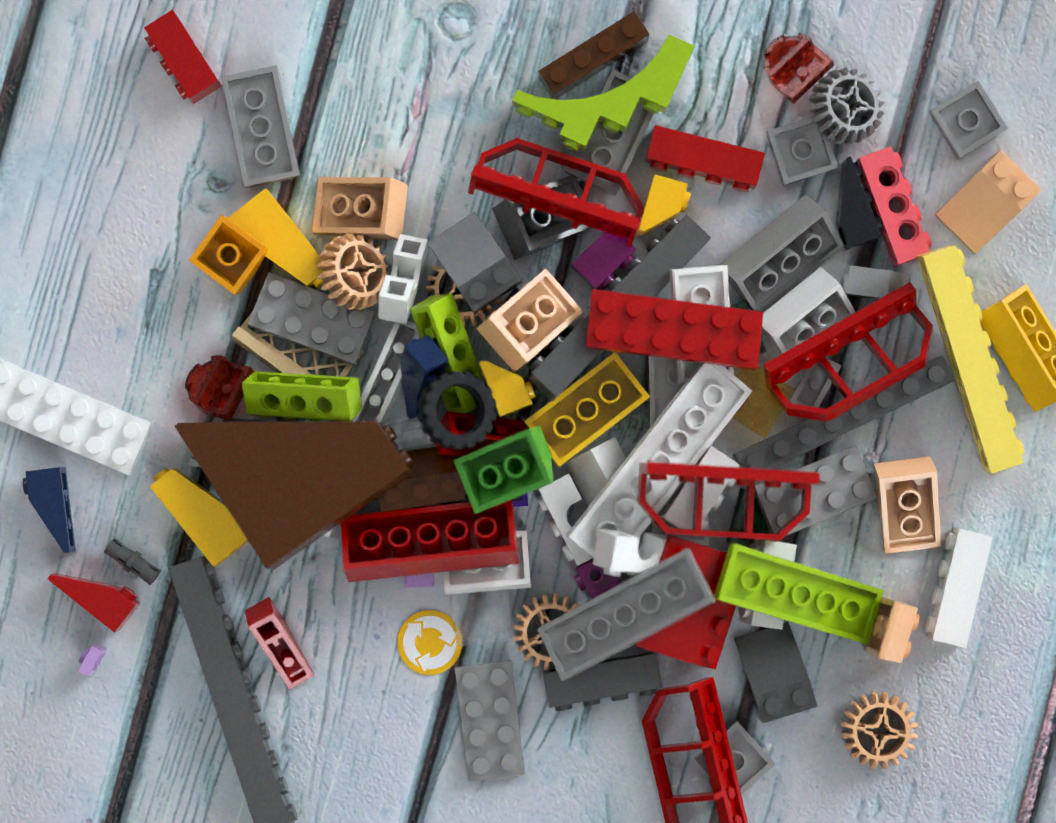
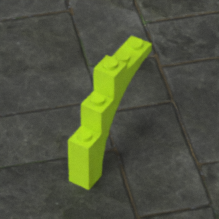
M669 34L657 55L641 72L625 84L606 93L584 99L556 100L537 97L517 90L512 99V106L516 107L515 111L524 117L531 118L533 115L542 119L541 123L548 128L557 130V127L562 128L559 140L563 141L562 145L575 152H578L579 149L585 151L599 121L603 122L602 126L609 131L618 133L620 130L625 132L639 102L649 112L658 114L660 111L665 114L695 46Z

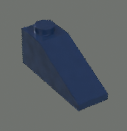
M429 335L409 341L404 347L400 362L406 413L410 420L416 418L417 414H419L417 402L421 400V391L429 385L428 382L445 373L449 360Z
M66 467L25 471L26 478H23L25 495H28L32 506L64 553L75 552Z

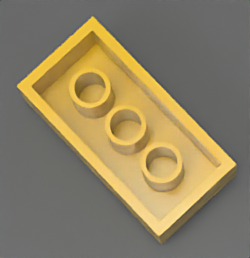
M614 352L564 390L553 402L550 401L525 420L524 423L528 428L540 425L551 451V458L560 467L645 402L650 396L618 354Z

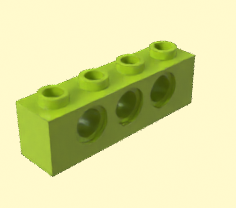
M453 294L434 295L411 307L410 310L420 338L429 335L449 359L445 373L454 371L470 372L474 377H480L483 380ZM449 387L441 393L447 411L467 413L476 407L473 397L466 389Z
M254 371L242 382L247 414L258 415L261 418L281 416L289 420L310 418L311 421H352L362 410L357 377Z

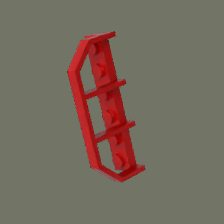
M519 138L481 153L477 165H474L468 193L472 195L476 189L524 205L522 211L528 213L531 207L573 221L571 228L577 229L578 224H582L627 239L626 246L631 247L644 210V205L625 173ZM515 150L540 158L532 183L526 182L523 178L516 175L508 176L499 173L494 168L484 166V164ZM546 160L589 174L581 199L574 194H562L553 191L546 185L538 184ZM597 176L618 183L634 209L636 216L634 217L628 212H616L607 209L601 203L586 202L594 177Z
M910 282L763 364L766 387L785 413L789 416L828 422L925 367L933 335V325L917 307L915 287ZM910 313L925 331L920 356L897 369L869 332L886 326L890 320L901 314ZM862 340L888 374L853 394L825 357L838 353L842 347L851 342ZM818 363L845 398L827 409L793 404L787 400L777 384L787 382L796 373L803 369H810Z
M639 462L637 503L664 534L781 540L810 514L811 485L819 484L820 473ZM647 474H650L649 480L667 481V475L678 476V482L695 483L693 529L669 528L647 503ZM704 478H707V484H724L725 479L736 480L735 485L746 486L743 532L701 530ZM755 481H764V487L781 488L782 483H792V489H802L801 510L775 534L752 533Z
M714 677L703 678L686 685L665 687L657 690L642 719V726L665 823H679L675 804L714 800L720 823H748ZM689 692L701 741L661 745L655 720L667 695ZM703 749L713 792L673 795L663 753Z

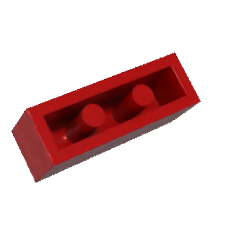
M173 9L144 27L149 35L144 39L153 52L158 50L162 55L163 60L160 61V64L168 76L174 74L179 83L174 86L183 100L189 98L195 104L222 87Z

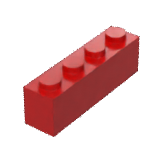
M655 125L645 162L650 163V168L666 171L667 168L678 170L677 174L682 177L694 178V175L705 177V182L721 185L722 182L733 184L732 188L735 190L749 192V189L754 190L757 186L765 153Z

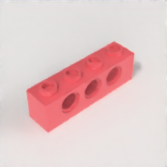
M890 146L858 158L855 162L861 168V180L864 189L867 188L871 194L874 215L877 214L881 220L883 230L880 232L893 267L917 259V255L929 252L932 243L926 231L923 232L919 222L922 221L921 212L917 205L913 206L911 201V185L907 178L903 179L901 174L902 161L898 152H893ZM880 173H886L891 177V186H883L880 183ZM891 199L900 202L902 207L900 213H894L890 210L889 201ZM900 226H907L910 229L911 238L909 240L900 237L898 232Z

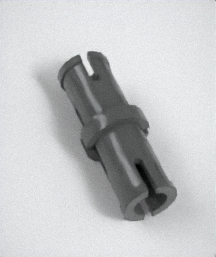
M116 538L104 550L105 554L124 566L123 569L126 572L131 571L149 585H152L161 572L160 569L142 558L141 553L132 551Z

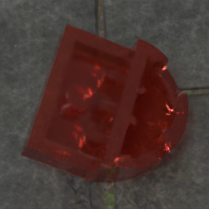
M799 33L798 36L788 37L783 34L775 38L764 52V69L769 82L793 104L834 66L833 60L816 47L809 36Z
M222 355L211 356L210 361L203 365L196 364L189 372L185 382V388L189 396L188 399L202 413L231 421L244 396L242 382L254 370L249 366L229 362Z

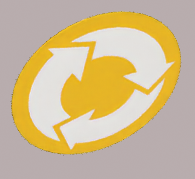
M423 610L410 616L401 626L397 638L398 652L403 662L411 670L423 675L440 674L451 668L459 658L462 649V635L456 622L447 614L436 610Z

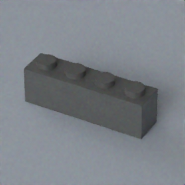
M655 652L604 660L566 681H561L556 669L543 671L549 708L555 707L556 711L572 709V704L583 702L584 706L597 705L601 703L600 699L611 697L612 701L624 700L629 698V693L639 692L640 696L652 695L656 693L657 688H662Z

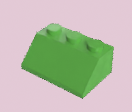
M540 425L453 460L475 514L553 483L551 451Z

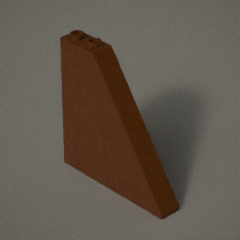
M378 421L178 423L175 425L178 433L266 569L275 570L415 471L411 466V463L414 462L411 455L405 448L400 449L395 442L398 438L395 431L389 424L385 426Z

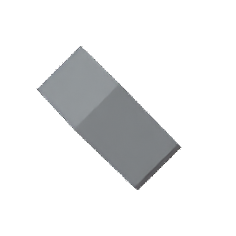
M846 265L843 290L845 294L859 298L880 299L907 284L909 275L891 270Z

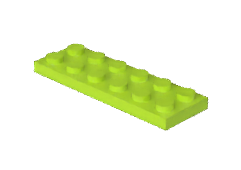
M730 543L714 599L868 645L884 590Z

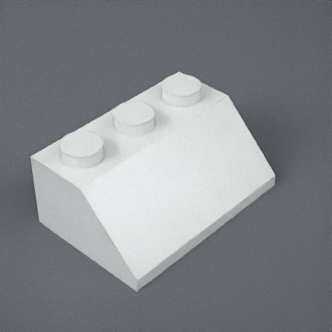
M820 267L763 313L762 333L777 353L781 355L854 314L855 310L840 283Z

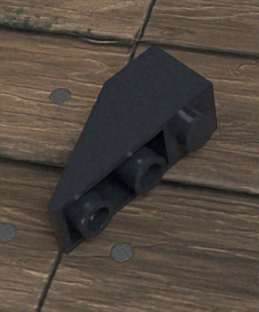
M851 156L842 163L835 224L845 251L878 239L882 236L880 231L883 230L879 216L877 214L874 215L870 207L873 204L871 194L867 188L863 189L860 178H862L861 168L857 162L853 163Z

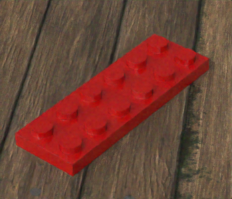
M592 289L585 348L756 370L758 369L763 312Z

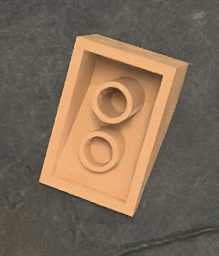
M1000 150L956 192L935 216L967 248L976 254L1041 189Z
M318 177L312 233L333 236L353 233L354 236L363 234L364 239L398 240L400 234H403L408 185L392 177Z
M545 268L476 329L512 371L515 372L573 322L583 311Z
M931 456L874 463L875 487L878 497L877 503L884 553L889 554L942 547L937 470Z
M882 597L869 644H866L864 651L883 660L902 663L903 657L907 658L911 650L912 643L908 641L911 630L915 631L919 623L920 615L916 614L918 608Z

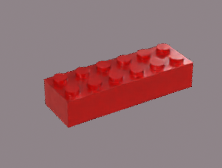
M512 499L477 514L474 513L471 503L467 502L350 516L341 523L343 570L348 582L519 564L515 512Z

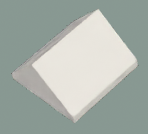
M615 437L565 463L588 507L626 459Z

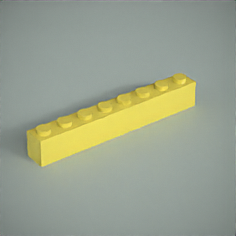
M947 245L917 255L984 471L993 474L1024 463L1022 455L1025 453L1021 440L1019 438L1016 439L1013 430L1016 427L1015 418L1011 411L1008 412L1005 404L1008 396L1002 384L999 385L996 374H999V367L995 358H991L988 347L991 346L988 333L982 330L979 321L982 320V312L979 305L973 302L971 293L974 292V287L970 277L965 276L963 269L965 258L961 249H957L956 245Z

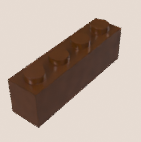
M633 11L539 70L538 78L550 97L557 99L647 43L650 34L637 13Z

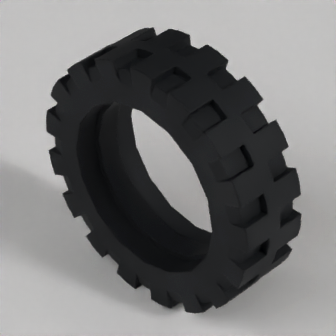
M454 371L433 378L428 382L429 385L423 388L420 393L422 395L421 400L417 402V408H419L417 419L418 422L422 423L423 427L421 429L423 433L431 437L429 440L432 443L439 444L445 449H464L481 443L486 438L485 435L492 431V422L496 420L497 413H494L496 401L492 399L490 387H486L480 377H474L470 372ZM449 387L466 389L476 404L477 417L475 423L464 434L454 435L448 432L440 424L437 417L436 405L439 396Z

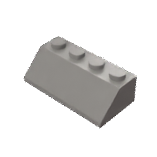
M805 194L719 265H727L728 282L747 306L753 311L763 312L841 249L844 244L825 209Z

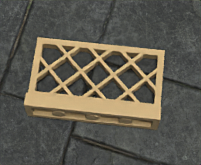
M251 314L241 327H238L232 334L233 341L276 373L311 375L309 372L315 371V375H319L318 370L335 368L336 376L346 377L354 367L344 362L337 363L336 359H334V364L318 366L315 351L307 348L295 349L294 343H291L292 350L279 351L274 347L273 337L275 336L267 333L256 334L249 329L248 322ZM269 337H270V344H269L267 341H265L263 338H269ZM361 349L360 354H359V356H358V359H357L356 363L359 361V359H360V358L362 357V355L364 354V352H365L364 350ZM312 352L314 366L302 368L297 364L296 354ZM292 354V356H293V361H292L290 358H288L286 355ZM345 367L339 375L338 368Z

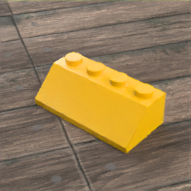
M1025 284L982 310V320L979 321L982 330L988 333L995 352L1007 366L1009 375L1021 389L1026 403L1031 406L1035 413L1056 402V332L1028 285Z

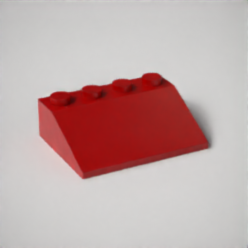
M668 534L659 563L685 549H690L714 597L727 552ZM715 599L716 602L634 644V646L716 670L737 605Z

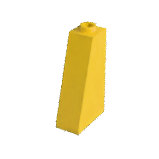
M267 188L228 217V219L269 248L265 255L266 258L309 288L314 285L318 288L324 284V280L317 278L322 273V270L316 267L318 263L322 262L319 254Z
M165 468L153 477L155 482L149 487L213 567L220 565L248 542L224 502L178 469L168 470Z

